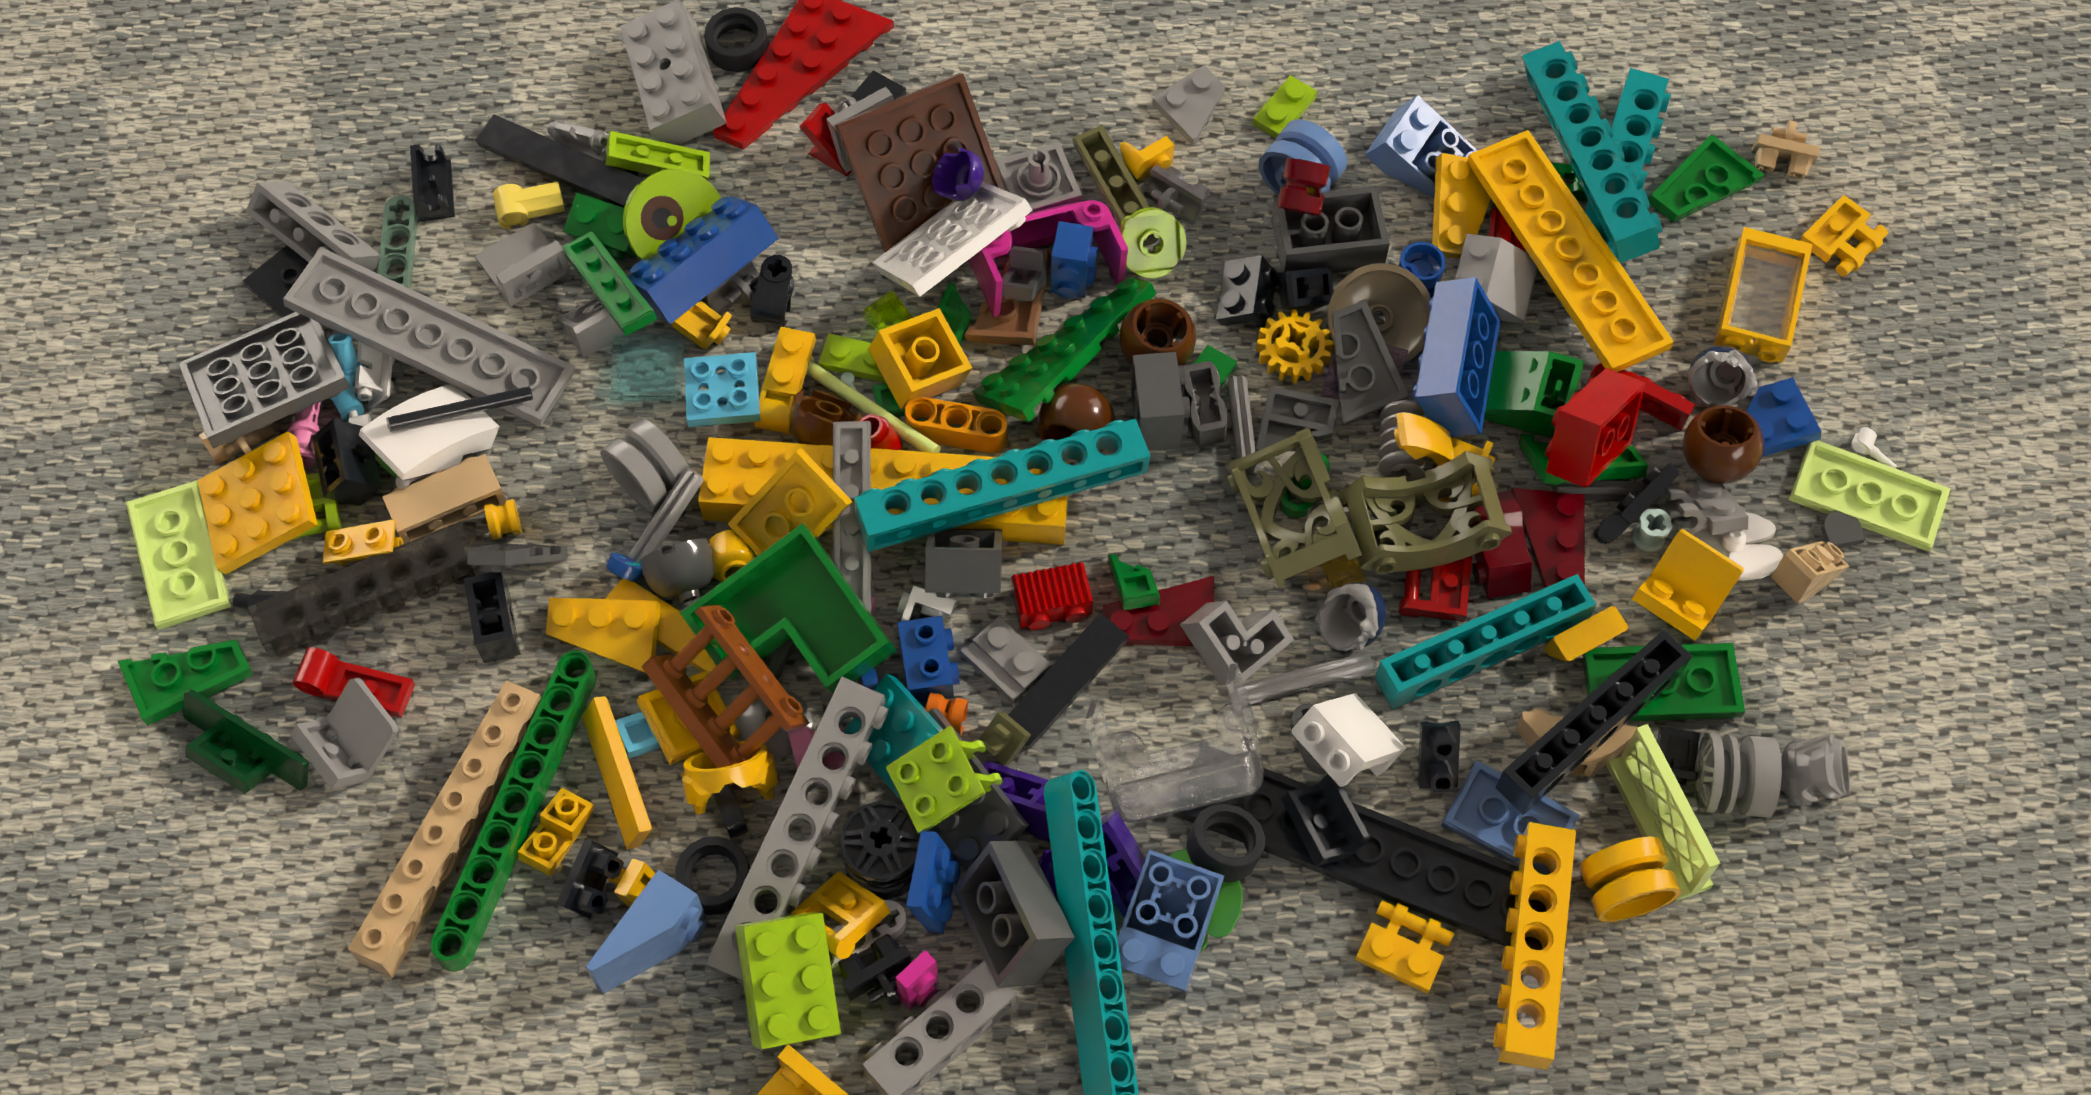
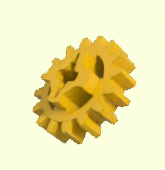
M1292 310L1291 317H1286L1282 311L1278 312L1277 321L1268 318L1265 328H1260L1256 344V352L1260 353L1258 362L1259 364L1268 363L1266 371L1268 374L1275 371L1279 372V381H1283L1287 375L1291 376V380L1295 384H1297L1299 376H1303L1309 382L1313 372L1321 375L1324 365H1329L1334 344L1333 341L1329 340L1330 330H1321L1322 319H1317L1314 322L1310 321V312H1306L1303 317H1298L1296 310ZM1314 349H1317V353L1310 359L1309 354L1314 353Z

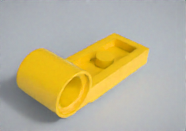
M780 327L759 397L761 421L754 422L756 428L792 434L789 423L790 408L795 395L802 389L816 342L815 333Z

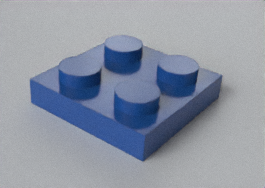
M921 831L906 906L928 932L944 934L946 921L949 922L953 914L951 895L953 885L957 884L960 878V863L937 832Z

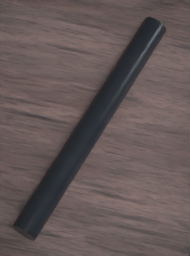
M527 386L387 417L386 421L389 431L392 432L533 400L531 388Z

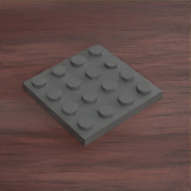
M297 312L178 363L205 434L213 449L223 444L232 443L239 437L254 430L266 428L273 422L290 414L300 413L308 406L324 399L336 397L342 391L350 388L321 324Z

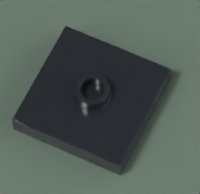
M286 245L247 276L243 282L250 291L283 318L295 312L284 306L283 298L309 262Z

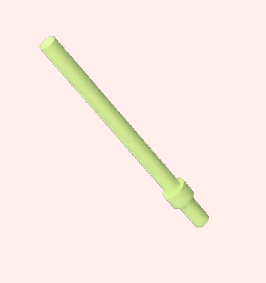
M776 341L773 343L771 347L772 351L774 350ZM811 356L806 372L808 376L865 414H875L887 419L901 438L920 451L940 452L941 447L814 363V358Z

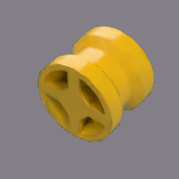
M514 499L506 500L504 505H484L492 540L501 539L503 534L512 533L513 535L522 534L520 517Z

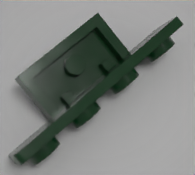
M189 689L184 693V719L205 731L186 746V758L244 794L271 773L300 791L307 786L309 762L301 754L288 749L275 741L269 734L262 733L246 723L238 715H233L215 704L209 697L203 696L193 689Z

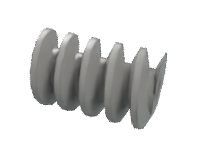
M1400 400L1386 405L1380 412L1381 423L1379 431L1381 435L1379 444L1381 447L1379 450L1380 461L1378 469L1386 478L1387 476H1405L1406 481L1410 482L1424 477L1425 471L1421 466L1424 465L1425 458L1414 459L1404 449L1401 450L1398 447L1394 436V430L1398 428L1396 414L1405 412L1423 416L1425 412L1414 401Z

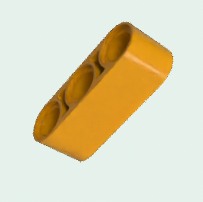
M928 397L914 398L905 407L906 424L936 444L985 453H997L1003 450L1008 442L1007 419L998 410ZM920 417H925L928 419L923 422L916 421V419ZM953 424H962V425H963L962 427H959V428L950 427V426L953 425ZM988 430L998 431L996 434H987L985 432Z

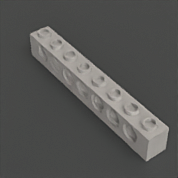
M841 677L705 963L709 967L743 982L735 925L785 917L790 906L795 908L798 906L806 886L801 884L807 870L814 871L823 851L818 848V845L824 834L831 835L839 818V814L834 811L840 799L847 800L854 787L856 779L852 778L851 775L856 764L863 765L870 753L872 743L867 741L873 728L880 730L889 709L884 707L886 703L884 695ZM849 717L857 718L862 723L860 730L852 735L845 734L840 730L841 723ZM832 752H839L845 756L843 766L837 770H830L824 766L825 757ZM822 787L828 791L826 802L818 806L811 805L807 801L808 793L813 788ZM800 822L809 824L812 828L809 838L804 841H795L790 837L791 829L795 824ZM789 858L795 863L792 874L784 878L776 876L773 871L775 863L779 859ZM764 894H773L778 900L776 909L769 914H762L757 911V901Z

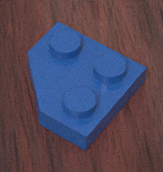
M1793 377L1758 388L1746 412L1761 427L1764 437L1762 457L1821 440L1822 431Z

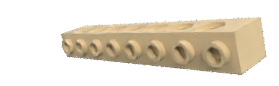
M505 681L351 942L348 950L359 963L391 978L394 977L490 811L541 700L540 694L510 681Z

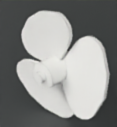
M1745 512L1749 517L1747 530L1714 535L1709 530H1701L1693 534L1696 538L1742 566L1744 572L1738 579L1741 581L1762 579L1774 573L1783 558L1782 552L1772 545L1751 544L1769 540L1776 532V527L1771 521L1757 514Z

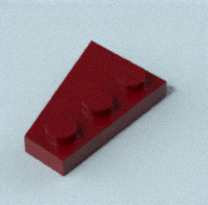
M1512 488L1511 492L1522 510L1523 530L1533 552L1532 556L1543 587H1549L1576 574L1579 575L1585 585V494Z
M1214 576L1158 590L1160 595L1159 605L1124 611L1120 601L1103 605V615L1129 635V640L1126 644L1194 647L1180 624L1206 603L1214 602Z

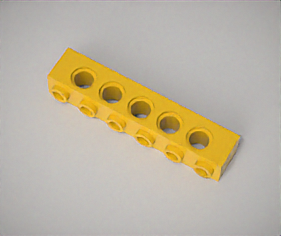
M1529 822L1523 835L1517 834L1514 857L1520 858L1519 871H1513L1510 882V894L1516 895L1515 908H1509L1506 919V932L1512 933L1511 945L1504 947L1501 965L1502 970H1508L1506 985H1500L1497 1007L1504 1009L1502 1023L1496 1024L1493 1038V1047L1499 1048V1062L1547 1070L1554 1060L1576 830ZM1533 863L1544 864L1548 867L1550 874L1542 875L1534 869ZM1529 900L1541 901L1547 911L1537 912L1533 910L1529 905ZM1534 937L1538 939L1543 949H1531L1527 946L1525 938ZM1521 976H1533L1537 980L1539 988L1531 989L1526 987L1521 981ZM1525 1013L1530 1015L1535 1022V1027L1527 1028L1522 1026L1518 1022L1516 1014Z

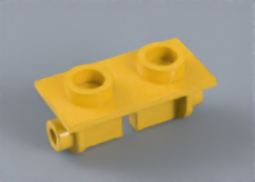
M395 519L326 531L322 563H338L340 566H343L347 562L368 559L369 556L374 558L387 555L391 557L397 556L399 552L404 550V542L401 537H395Z

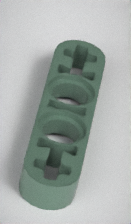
M399 195L389 199L384 207L378 274L411 289L418 213L411 198ZM400 208H406L407 210L402 214L403 224H399L396 216ZM397 236L408 238L407 242L401 247H392L390 245L391 240ZM393 265L405 267L404 271L398 276L387 275L388 269Z

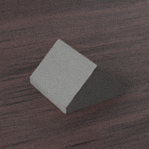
M596 297L556 319L583 358L624 336L623 332Z

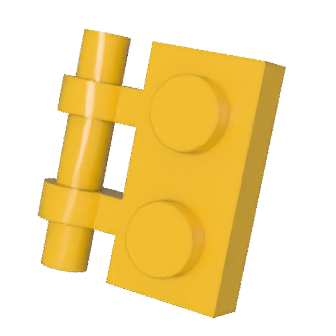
M1843 195L1802 235L1800 241L1813 244L1811 252L1826 263L1834 255L1840 258L1841 263L1836 267V272L1840 276L1846 277L1851 271H1857L1864 264V258L1870 252H1876L1883 245V239L1888 235V230L1883 225H1877L1874 229L1867 226L1866 223L1871 214ZM1852 237L1859 240L1856 248L1847 243Z
M1382 900L1376 914L1390 920L1386 929L1371 923L1355 960L1428 994L1444 959L1443 955L1430 950L1433 941L1449 947L1455 933L1441 927V922L1430 918V921L1408 912L1409 907L1398 903L1395 906ZM1403 926L1423 935L1420 943L1417 944L1398 935L1400 927Z

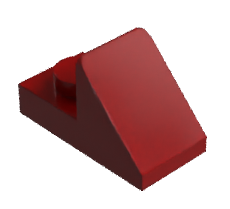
M821 103L799 126L815 145L808 154L843 175L848 176L852 170L846 173L840 165L827 122V118L834 115L835 112L827 103Z

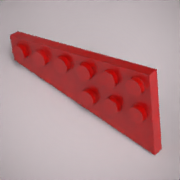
M798 0L724 115L727 123L714 129V138L744 150L769 130L776 120L786 112L790 113L796 108L798 103L808 94L812 95L845 68L849 61L862 50L866 51L871 47L878 37L883 33L887 34L893 29L894 21L841 0Z

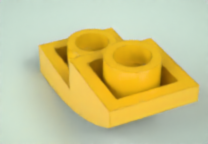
M1405 412L1396 414L1398 428L1394 430V436L1401 450L1404 449L1414 459L1425 456L1432 458L1439 466L1454 459L1451 435L1445 427L1415 414Z
M561 788L541 812L538 827L518 850V860L551 877L589 820L594 810V804Z

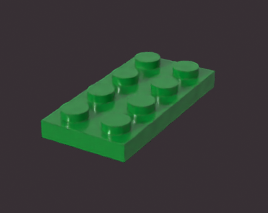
M1734 644L1681 645L1692 655L1682 675L1630 721L1742 718L1745 713ZM1645 646L1596 647L1584 653L1582 660L1588 696Z

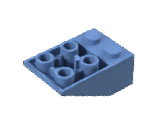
M1417 95L1394 111L1365 156L1383 173L1434 198L1436 157L1441 153L1468 158L1470 153L1478 150Z
M1149 849L1117 939L1121 969L1187 992L1224 876Z

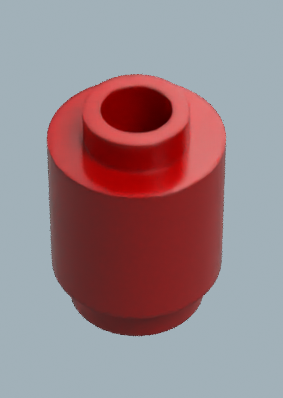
M870 414L860 420L870 421L871 448L902 450V440L887 419Z

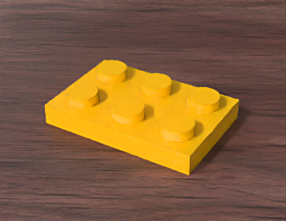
M800 448L793 453L729 521L728 525L759 556L802 523L818 538L853 501Z

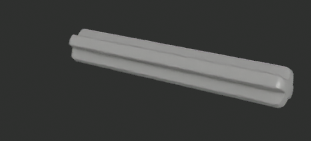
M1361 653L1243 683L1229 688V700L1233 708H1240L1371 674L1373 663L1368 653Z

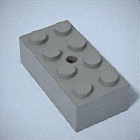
M675 0L620 26L648 126L658 141L680 145L727 123L696 20L680 0Z

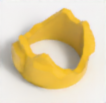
M739 741L738 743L742 745L745 741ZM765 744L752 758L731 766L717 768L704 750L693 754L683 763L682 784L687 803L693 805L696 815L705 813L708 799L713 793H719L725 784L735 783L742 788L751 786L757 789L765 800H771L775 797L774 787L778 783L773 754L768 752Z

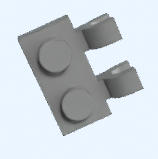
M1705 482L1700 486L1687 487L1686 492L1679 486H1668L1666 488V494L1671 500L1679 499L1677 503L1665 506V512H1667L1671 519L1681 516H1692L1689 521L1678 523V530L1684 529L1692 535L1701 530H1709L1714 535L1748 529V515L1723 484Z

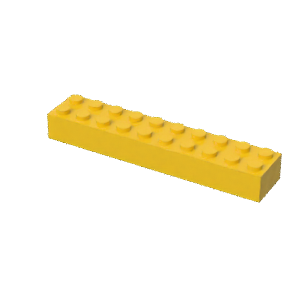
M708 437L702 474L703 483L700 487L698 500L703 520L729 522L793 453L800 448L833 480V446ZM871 448V489L878 488L882 490L895 486L904 479L913 478L917 480L931 476L940 469L948 468L953 470L964 467L976 459L989 460L996 457ZM1039 469L1029 470L1032 474L1041 475L1044 473L1042 470ZM1001 478L994 480V482L1000 485L1009 483V481ZM968 488L959 490L960 493L965 495L974 493L973 490ZM1068 495L951 529H1002V541L1064 545ZM933 498L923 500L929 505L939 503L938 500ZM898 508L888 510L893 515H899L904 512ZM833 523L827 529H833Z

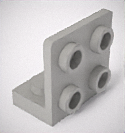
M535 223L527 225L476 255L477 262L510 307L571 273L563 248L557 240L550 243Z

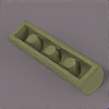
M1103 125L1072 138L1075 149L1119 226L1122 219L1126 216L1133 214L1137 210L1150 207ZM1150 234L1144 240L1143 246L1154 244L1158 239Z

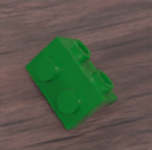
M576 193L563 232L572 237L574 241L592 231L612 258L623 261L625 255L636 258V254L632 250L623 230L624 208Z

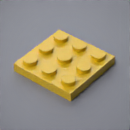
M288 431L197 480L216 569L225 575L318 526L297 437Z

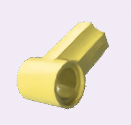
M558 181L524 189L516 184H505L499 186L493 192L498 224L504 229H511L510 226L521 224V227L525 226L531 218L565 212Z

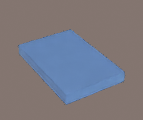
M1476 760L1441 826L1519 867L1520 858L1514 857L1517 834L1523 835L1529 822L1566 829L1574 828L1580 814L1546 796L1522 815L1495 788L1502 773ZM1533 863V867L1538 873L1542 875L1550 873L1548 867L1544 864Z

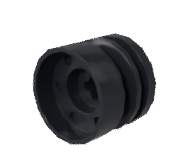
M887 801L864 804L850 814L842 827L840 846L847 877L884 900L902 896L910 889L921 834L917 832L906 808L895 802ZM883 840H887L888 843H889V844H883L882 847H881V849L876 848V846H875V845H881V843L883 842Z

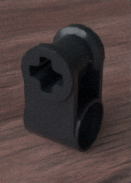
M772 255L763 261L757 287L752 296L751 320L787 325L785 315L786 312H790L794 279L792 277V264L785 256Z

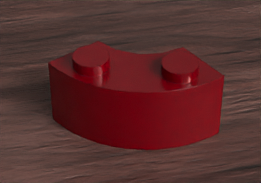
M1511 491L1500 492L1497 495L1506 524L1511 527L1512 534L1502 540L1497 548L1474 554L1477 562L1473 564L1474 579L1477 585L1483 584L1488 598L1531 592L1532 560L1525 542L1522 510ZM1484 506L1469 510L1480 513L1481 522L1488 520ZM1481 522L1472 523L1470 525V528H1473Z

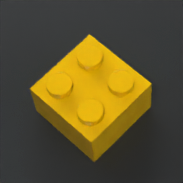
M940 308L879 330L868 348L900 409H904L907 403L914 398H932L961 386L972 370L971 364Z

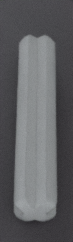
M1242 375L1232 376L1228 379L1236 460L1256 452L1246 377ZM1257 465L1245 469L1246 473L1255 472Z
M688 468L683 471L629 553V557L633 561L640 564L639 560L642 557L660 548L703 483V478L700 474Z

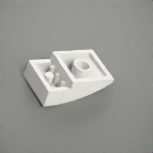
M446 385L422 393L391 408L360 429L359 436L402 480L452 468L461 463L463 455L491 449L500 426L484 411L392 432L389 431L386 421L387 417L471 399L463 390L453 385Z

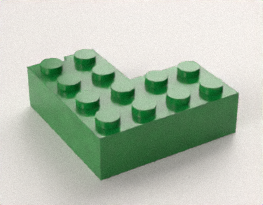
M804 523L680 613L693 633L697 635L705 624L695 611L703 606L720 605L732 614L735 619L734 624L761 659L768 656L789 639H792L825 688L833 694L841 677L855 682L897 651L814 533ZM715 638L704 648L716 666L727 656V653ZM736 668L728 678L735 680L742 673Z

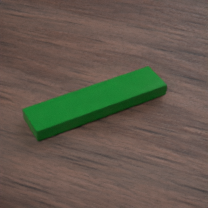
M592 231L562 247L568 261L625 336L657 320L654 310Z

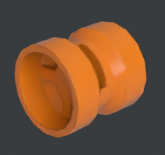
M931 692L925 710L929 712L931 709H939L960 737L962 736L964 727L961 725L966 720L968 699L957 697L954 700H948L942 694Z

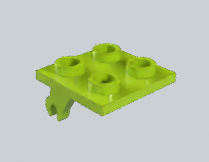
M948 726L886 766L919 834H921V831H927L986 794V792L991 791L990 785L1002 784L1003 780L999 773H992L990 775L974 773L968 761L975 758L974 752L979 751L983 753L986 751L982 740L974 742L961 741L958 739L953 727Z

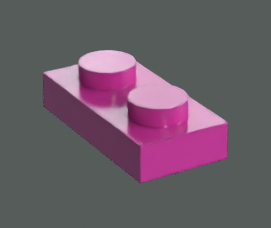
M926 950L895 977L899 1000L909 1010L917 1004L921 1007L925 1006L938 992L936 988L939 984L937 963Z

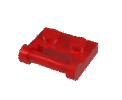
M1472 555L1455 562L1432 567L1429 601L1418 599L1421 569L1406 571L1404 599H1401L1399 602V614L1410 617L1423 616L1465 622Z

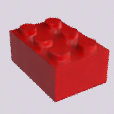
M1605 368L1595 378H1590L1586 386L1580 392L1576 391L1570 401L1564 406H1559L1553 416L1552 426L1555 427V432L1545 452V456L1549 458L1546 473L1584 488L1589 486L1610 463L1631 445L1646 383Z

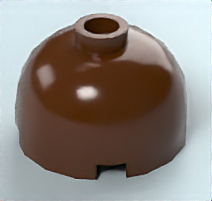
M802 390L794 397L790 408L789 423L791 433L798 443L833 446V422L860 421L863 416L859 410L856 416L850 411L852 404L836 395L813 390L811 396H803L804 390Z

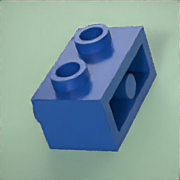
M1058 222L1051 256V293H1057L1065 299L1085 298L1087 286L1094 287L1098 247L1093 246V226Z
M942 616L898 622L907 690L918 702L928 701L931 692L942 694L945 699L953 698V685L960 684L957 662L950 663L948 651L954 650L952 629H944Z

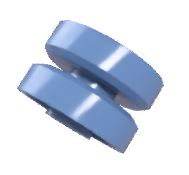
M1301 119L1290 121L1276 137V141L1268 147L1259 159V171L1263 180L1278 195L1280 187L1287 184L1283 178L1286 158L1302 159L1331 166L1327 186L1321 188L1320 192L1329 191L1330 186L1339 179L1347 168L1346 154L1337 139L1323 127L1311 121Z

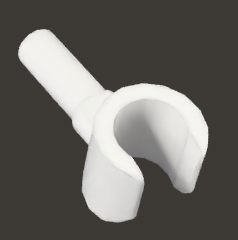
M1862 427L1860 432L1855 434L1851 448L1862 455H1870L1879 463L1896 468L1897 465L1874 446L1877 434L1870 428Z

